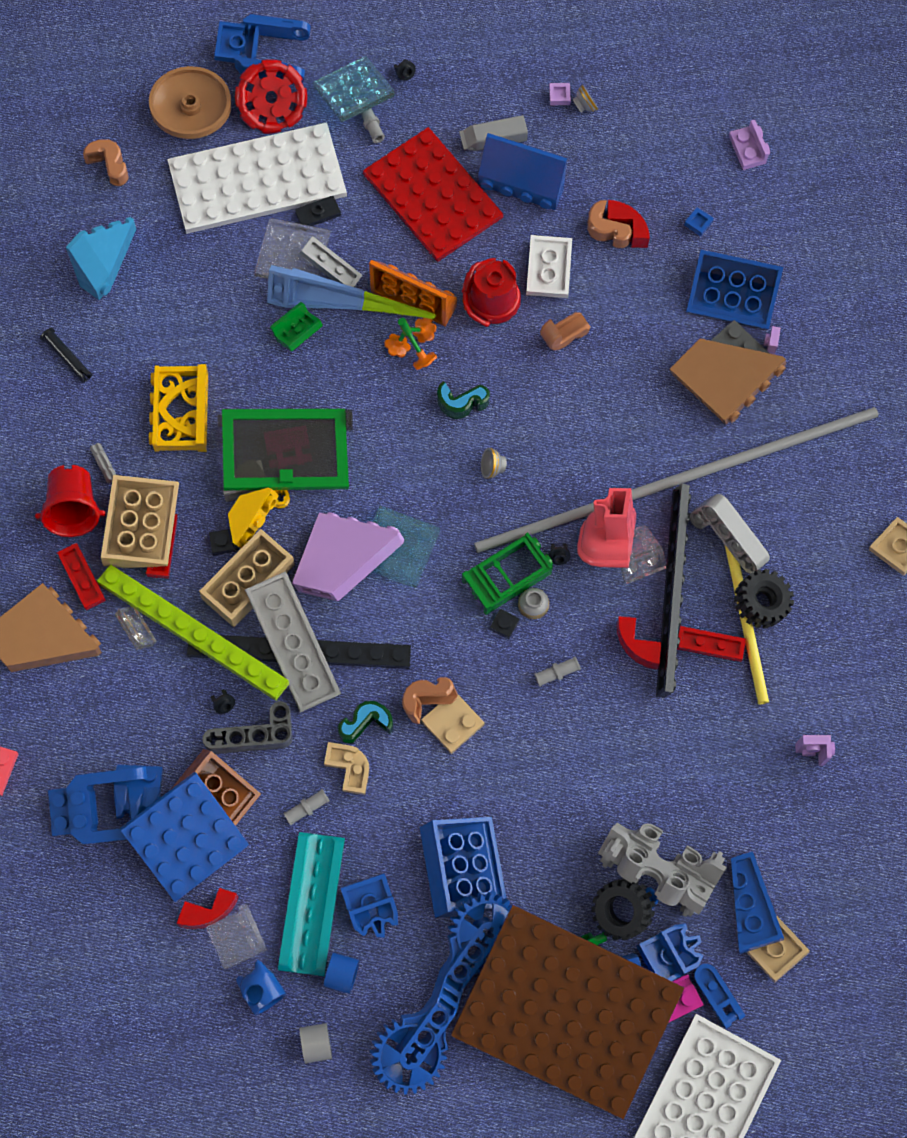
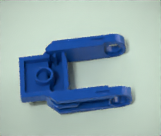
M254 14L244 18L240 24L219 21L214 60L235 63V68L242 74L250 65L261 63V60L256 59L259 35L304 41L310 37L311 26L305 21ZM292 66L301 75L303 79L301 81L303 82L305 77V69H302L298 66ZM264 71L258 73L260 79L266 77ZM278 71L275 77L282 79L284 73Z
M147 767L80 774L74 777L67 788L48 790L52 836L71 834L82 844L127 840L120 828L97 830L98 815L96 794L93 786L148 779Z

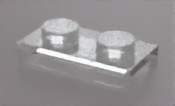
M131 606L119 609L115 613L116 618L136 650L152 647L157 642L138 610Z

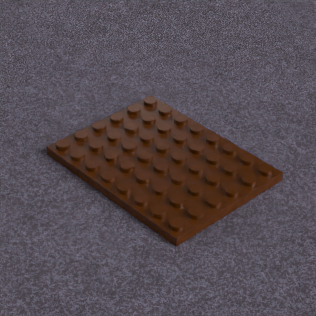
M512 904L451 1032V1036L624 1120L684 987Z

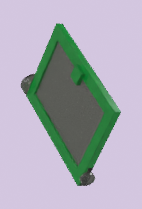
M222 409V414H218V427H222L224 491L261 490L268 487L272 490L349 489L346 431H352V409Z

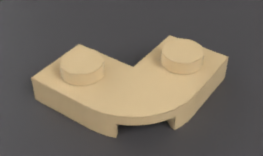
M328 742L324 766L346 769L343 792L365 795L369 777V762L366 756L354 746Z

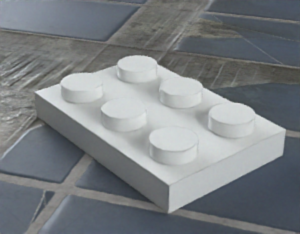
M531 235L526 295L568 298L572 238Z

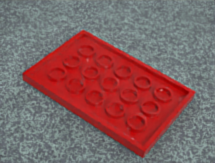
M429 127L363 170V175L437 262L503 218L502 211Z

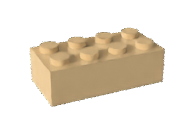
M260 529L199 591L201 598L231 626L235 627L253 609L245 589L285 571L288 573L295 566L293 556Z

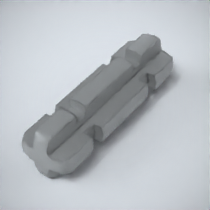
M96 443L90 447V450L106 482L111 483L113 475H116L102 445Z

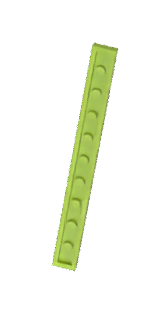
M110 565L97 580L98 585L275 701L289 685L288 679L113 565Z

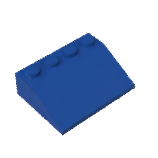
M488 133L478 175V185L485 190H494L507 197L512 196L526 203L531 202L540 205L544 209L556 210L564 190L567 158Z
M700 249L686 312L728 321L735 320L737 323L769 329L784 267Z
M492 817L432 820L419 827L435 918L458 916L454 909L462 910L461 901L469 904V896L477 900L478 893L483 894L485 898L488 892L493 894V898L497 894L502 896V900L507 898ZM486 903L484 911L492 910V903Z

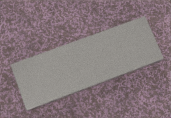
M286 571L245 589L284 678L289 680L288 686L300 713L340 695L339 687Z

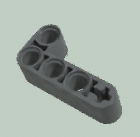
M281 701L272 704L269 711L270 724L209 729L203 735V744L207 750L212 751L214 754L287 748L293 739L289 706ZM278 710L286 711V715L283 718L275 717V713ZM279 732H286L288 734L284 740L276 739V735ZM261 733L265 735L264 740L261 742L253 740L256 734ZM240 735L242 737L240 743H231L232 737ZM224 736H225V739H226V742H227L226 745H224V742H223V741H224V738H223ZM212 738H217V741H215V745H211L210 743L212 742Z

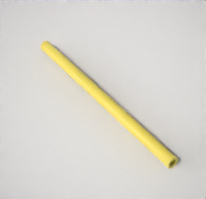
M725 546L735 592L740 582L743 581L740 564ZM740 617L743 635L746 638L745 644L759 705L769 703L753 623L749 625L746 623L748 620L746 617Z

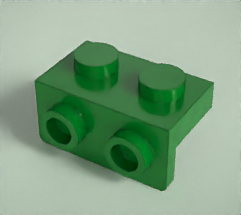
M300 302L271 325L270 329L277 342L292 352L318 331L323 324L320 319L308 312L303 302Z

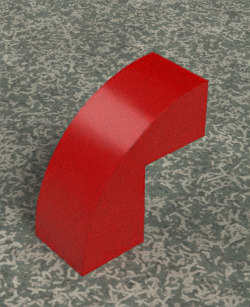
M608 200L606 219L630 225L632 229L631 248H648L650 234L644 218L631 206L619 201Z
M618 616L617 635L624 651L640 665L657 670L660 664L661 642L635 639L636 618Z
M219 888L211 910L185 901L177 925L185 929L210 927L220 922L232 911L239 897L237 893Z

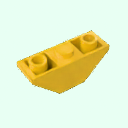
M268 487L240 495L229 511L228 518L232 541L240 549L254 536L258 528L264 524L265 517L269 511L275 507L279 495Z

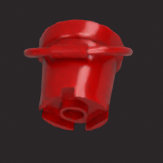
M490 258L476 262L471 266L469 272L466 273L462 288V301L466 312L473 320L485 327H489L490 324H500L509 321L516 315L521 305V293L516 283V272L508 261L503 260L501 262L496 261V258Z
M64 465L58 466L48 474L46 501L40 513L35 514L36 520L42 521L43 526L51 533L63 537L82 536L92 531L97 526L99 519L105 517L106 513L104 510H99L94 501L90 473L85 468L77 465H72V469H64Z

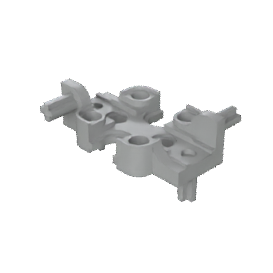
M616 823L598 852L602 856L600 862L603 863L602 866L612 868L615 863L618 865V874L630 883H637L642 875L653 877L659 885L654 894L657 896L656 899L670 906H675L678 903L682 904L680 910L685 917L687 915L691 917L694 912L699 915L727 868L722 865L725 860L722 857L723 853L720 851L718 854L713 852L709 859L702 862L703 859L699 852L687 845L682 855L678 853L675 859L669 862L663 860L657 854V849L661 843L658 839L663 830L648 823L643 824L638 830H630Z

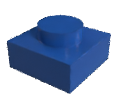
M697 207L687 218L684 226L701 237L713 223L714 218Z

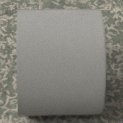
M327 1023L299 1028L305 1064L332 1059Z

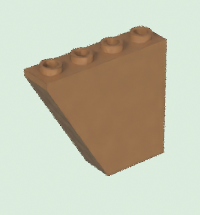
M699 339L670 368V371L680 383L727 425L729 422L733 423L740 416V411L745 406L748 408L755 401V396L759 391L764 392L770 386L771 382L769 381L774 376L779 377L785 371L786 359L779 355Z
M43 583L0 617V660L10 672L99 656L102 653L99 648L101 643L93 634L89 636L84 631L87 629L85 624L79 618L75 620L71 616L73 613L71 608L65 602L61 604L57 600L59 597L57 592L52 587L47 588Z

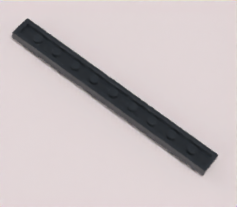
M683 483L672 492L660 638L661 652L656 687V697L661 698L669 696L676 688V679L674 678L675 670L678 666L676 653L680 643L678 628L681 625V616L679 615L680 607L683 603L681 590L685 580L683 566L686 562V554L684 552L688 540L686 526L689 522L688 505L691 501L690 485Z
M220 635L258 661L277 662L266 637ZM317 640L328 665L410 669L411 645ZM188 644L187 657L210 658Z

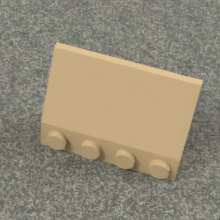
M113 475L101 553L103 566L113 565L118 568L168 566L179 482Z

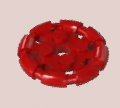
M275 59L261 60L259 64L250 65L239 78L241 79L240 83L235 89V104L240 110V117L253 130L256 128L264 134L278 133L285 127L290 128L303 117L301 114L307 106V89L303 86L301 75L291 65H284L281 63L282 61ZM264 71L266 77L260 79L258 73ZM278 71L284 73L282 79L275 77ZM248 83L253 85L251 92L246 90ZM294 84L297 91L291 93L289 85ZM269 91H273L276 94V100L273 103H269L266 100V94ZM251 101L254 108L248 111L246 103ZM291 102L297 104L294 111L289 110ZM260 115L266 117L265 123L258 121ZM283 116L285 121L277 123L276 117Z

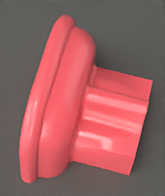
M609 488L608 496L605 499H597L593 502L594 511L587 517L580 528L577 552L582 561L591 566L629 568L636 524L631 488Z

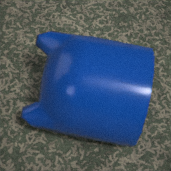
M259 960L255 962V969L245 977L238 976L236 978L241 995L255 1016L273 1007L287 994L275 975Z

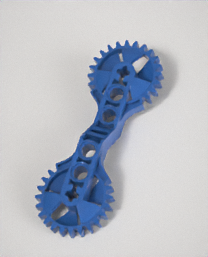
M490 892L487 893L485 898L483 894L478 893L477 900L469 896V904L461 901L463 909H454L458 916L450 917L455 924L448 926V929L454 932L447 936L450 946L449 958L439 971L431 997L420 1011L401 1015L400 1023L392 1019V1027L384 1024L386 1032H377L380 1040H372L373 1045L376 1047V1049L370 1050L371 1055L375 1057L370 1060L372 1066H375L372 1070L375 1075H378L377 1079L379 1082H384L387 1089L392 1086L394 1092L397 1093L401 1088L404 1095H406L408 1089L411 1088L413 1093L416 1094L418 1086L426 1090V1082L433 1085L432 1077L440 1078L437 1070L445 1069L441 1060L447 1059V1056L442 1053L448 1050L446 1028L456 1015L463 989L472 976L481 971L512 904L509 905L510 901L507 898L502 900V896L499 894L493 898V894ZM486 903H492V919L483 917ZM466 914L475 920L473 924L464 919ZM485 928L489 929V932L487 934L483 932ZM479 938L482 942L479 943L476 939ZM477 946L475 953L468 955L469 948ZM459 965H463L462 971L458 974H454L455 968ZM436 1011H441L439 1018L432 1019V1015ZM427 1031V1035L423 1039H418L420 1032ZM388 1038L398 1043L395 1049L386 1043ZM423 1061L431 1066L429 1071L420 1067ZM403 1067L411 1070L409 1082H403Z

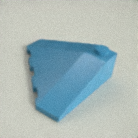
M131 217L126 218V223L124 224L119 220L109 223L108 227L110 228L105 229L102 225L94 227L91 230L93 232L91 234H88L85 230L80 231L66 246L80 287L98 300L110 292L135 234L136 226L134 219Z

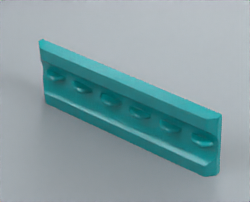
M299 832L278 971L325 977L345 838Z

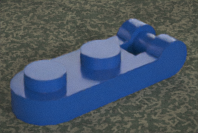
M710 964L700 965L694 972V981L718 1017L723 1028L727 1029L732 1026L731 1023L738 1019L740 1021L743 1019L745 1014L718 971ZM729 1005L732 1011L726 1015L723 1008Z

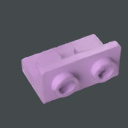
M755 120L750 121L749 127L729 133V138L743 170L766 164L768 155H770L769 145L764 142L762 129L760 126H757Z
M803 735L795 744L796 753H802V756H815L818 753L819 766H824L835 755V743L831 742V735Z

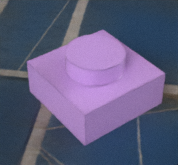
M570 83L549 84L550 105H570Z
M772 326L770 334L766 333L764 346H767V351L770 354L775 355L781 329L779 327Z

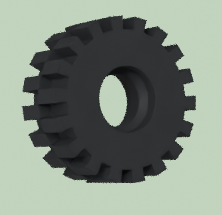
M761 569L756 570L741 581L738 585L739 587L736 588L735 593L737 595L734 597V602H738L735 608L737 611L741 610L742 613L739 616L741 618L746 617L748 619L746 623L749 625L754 622V627L756 628L762 625L763 629L769 626L773 627L791 612L792 608L790 607L794 605V600H791L794 594L793 591L789 592L788 590L791 585L789 583L785 585L783 582L785 578L783 576L777 577L778 572L773 571L769 574V569H764L762 572ZM758 592L768 597L770 601L768 607L758 602L756 597Z

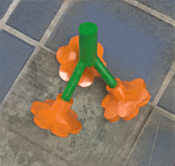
M400 318L398 324L403 332L400 336L391 334L385 340L384 346L388 349V353L391 356L405 357L406 352H409L411 348L405 337L408 336L419 358L413 363L414 368L419 370L429 366L437 358V355L434 352L426 354L423 349H420L413 335L417 337L420 343L432 341L437 330L436 325L429 318H419L415 321V327H410L405 318Z

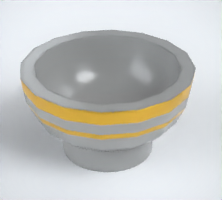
M580 86L576 93L577 96L573 98L579 111L582 113L585 110L588 112L598 110L596 103L585 86Z
M486 448L481 458L482 476L485 479L496 477L499 473H504L507 464L505 456H501L493 448Z
M537 588L525 590L518 599L519 611L529 619L543 617L549 609L548 596L544 591Z

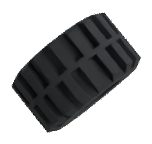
M623 878L621 880H614L597 891L598 895L592 901L595 905L591 907V912L596 914L592 918L594 922L598 921L599 925L597 928L599 931L604 929V935L607 937L612 935L614 940L620 938L628 940L644 932L647 929L646 927L652 923L651 918L655 915V911L652 910L655 903L650 901L649 897L652 894L651 892L646 893L645 889L647 887L644 884L638 885V882L630 883ZM617 896H623L631 902L634 915L630 922H624L615 915L613 902Z

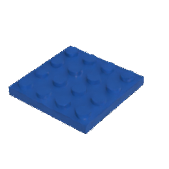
M196 772L192 773L120 828L121 832L174 902L178 901L249 846L243 835Z

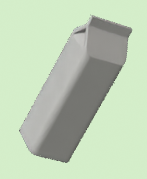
M523 115L471 125L465 130L459 131L463 149L472 151L484 150L488 133L518 143L527 141L528 130Z

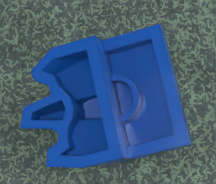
M117 765L116 770L147 767L148 779L114 783L116 819L122 818L125 813H128L130 820H132L162 797L163 767Z
M385 873L340 888L353 928L362 936L366 935L368 928L372 927L377 937L385 938V923L389 922L392 926L398 925V911Z
M686 923L679 924L660 932L636 947L650 971L670 981H674L699 966L703 955L696 953L693 949L701 943L700 935L686 936L685 932L688 929Z

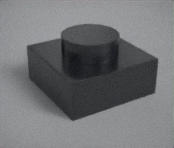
M230 529L209 532L213 556L235 552Z
M500 609L490 626V630L509 640L520 619Z

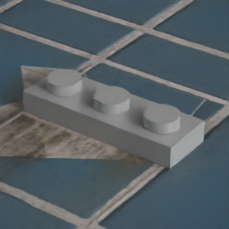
M313 236L299 253L333 281L354 287L362 276L361 273Z

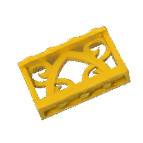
M198 364V366H155L154 373H151V385H154V392H150V404L153 405V412L149 414L150 425H153V432H149V445H153L155 452L178 450L207 452L208 369L206 364ZM181 376H197V378L183 382ZM166 377H175L179 385L175 387V384L168 380L170 386L164 387L162 381ZM188 390L189 394L191 392H195L196 396L194 398H189L186 395L185 391ZM161 393L165 394V396L162 398V400H161ZM181 394L185 402L192 406H197V409L187 412L179 423L168 413L166 408ZM160 415H161V417H162V418L164 419V421H165V422H163V423H161V424H160ZM194 418V424L187 423V427L184 426L187 419ZM165 429L168 430L167 437L174 433V429L178 431L176 437L171 441L163 440L161 432ZM182 434L196 439L179 441Z

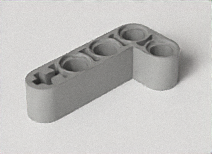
M716 494L705 500L689 514L690 522L696 528L702 529L708 525L712 527L747 573H754L769 561L770 556L767 550L728 499L722 494Z

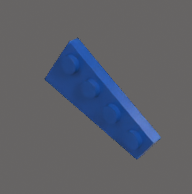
M753 851L731 858L739 954L784 940Z

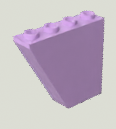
M331 512L327 514L319 513L292 584L298 592L339 601L403 544L404 538L399 530L392 526L385 528L370 521L367 523L359 522V520L353 517L345 519Z

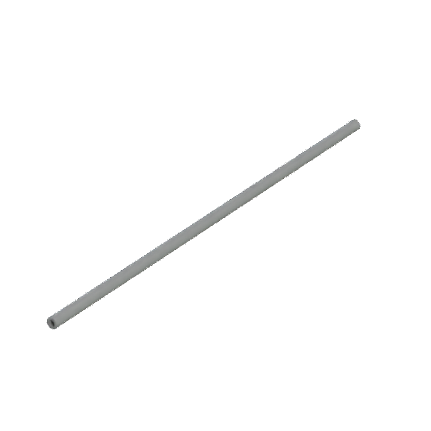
M873 407L632 489V501L877 418L878 411ZM594 503L474 543L476 552L480 553L518 540L527 532L533 535L589 516L594 511Z

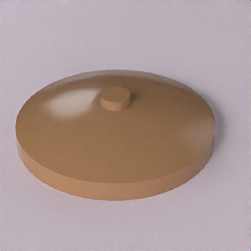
M180 67L165 73L155 82L149 95V108L154 122L164 132L178 138L196 139L214 133L227 121L231 112V95L225 81L216 73L201 67Z

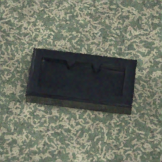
M334 196L295 209L296 216L303 230L341 216V211Z

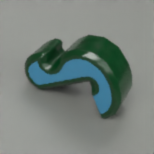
M445 381L438 386V405L447 417L461 419L469 415L474 406L477 407L478 411H482L489 405L490 392L483 385L479 384L455 398Z
M364 701L354 710L353 721L349 722L347 718H343L339 723L338 733L340 739L345 743H354L372 721L391 734L393 720L390 711L376 701Z

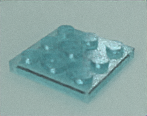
M367 56L313 82L314 88L341 122L395 96L394 89Z
M379 506L373 522L380 527L387 528V526L397 528L403 536L404 542L372 572L417 588L441 528Z

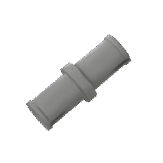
M369 103L360 105L359 112L364 120L363 125L369 131L372 141L374 143L382 142L385 136L379 126L380 121L374 115L371 105Z
M573 657L559 664L554 663L552 667L534 673L539 687L556 679L558 681L562 680L563 676L581 670L577 658Z
M321 789V791L305 800L303 798L300 800V804L283 814L289 824L293 825V823L306 815L311 816L314 810L330 802L323 789Z

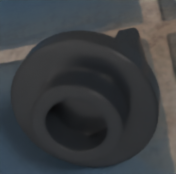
M405 59L399 65H394L398 78L403 81L411 79L415 74V65L409 60Z
M555 543L551 544L549 557L553 564L563 565L570 560L571 554L567 549L566 543H563V547H555Z
M223 689L221 690L223 695L217 699L214 695L211 696L213 708L218 714L228 713L235 706L233 696Z

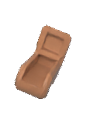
M100 139L89 143L84 148L83 156L86 164L105 160L112 185L122 186L128 181L127 167L123 162L121 150L116 142L109 139Z
M607 200L596 202L591 207L588 215L587 230L590 236L597 241L603 242L613 239V246L616 248L627 247L632 237L630 225L604 219Z
M575 312L557 324H554L549 319L542 326L540 335L551 350H560L569 345L575 338L580 339L585 336L590 330V325L582 313Z
M438 678L436 685L428 680H418L412 682L406 688L402 698V705L408 718L413 723L420 724L422 705L452 704L457 699L458 693L449 678Z

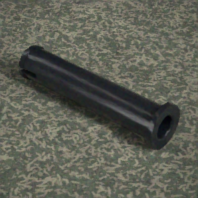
M53 328L45 330L40 336V340L45 341L82 383L87 382L83 374L90 379L92 373L54 333L55 330Z

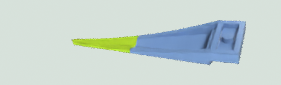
M271 265L269 269L267 303L293 308L298 303L303 302L306 308L364 310L429 319L436 317L434 313L296 268L289 270Z

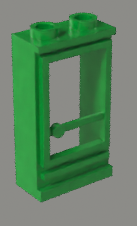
M528 532L472 569L462 573V582L464 584L467 582L472 589L473 597L481 601L484 606L485 615H488L552 574L553 562L547 554L544 555L542 553L540 543L535 537H531ZM526 545L541 568L513 585L501 568L500 561ZM492 566L500 571L510 586L509 589L502 593L486 573V570Z

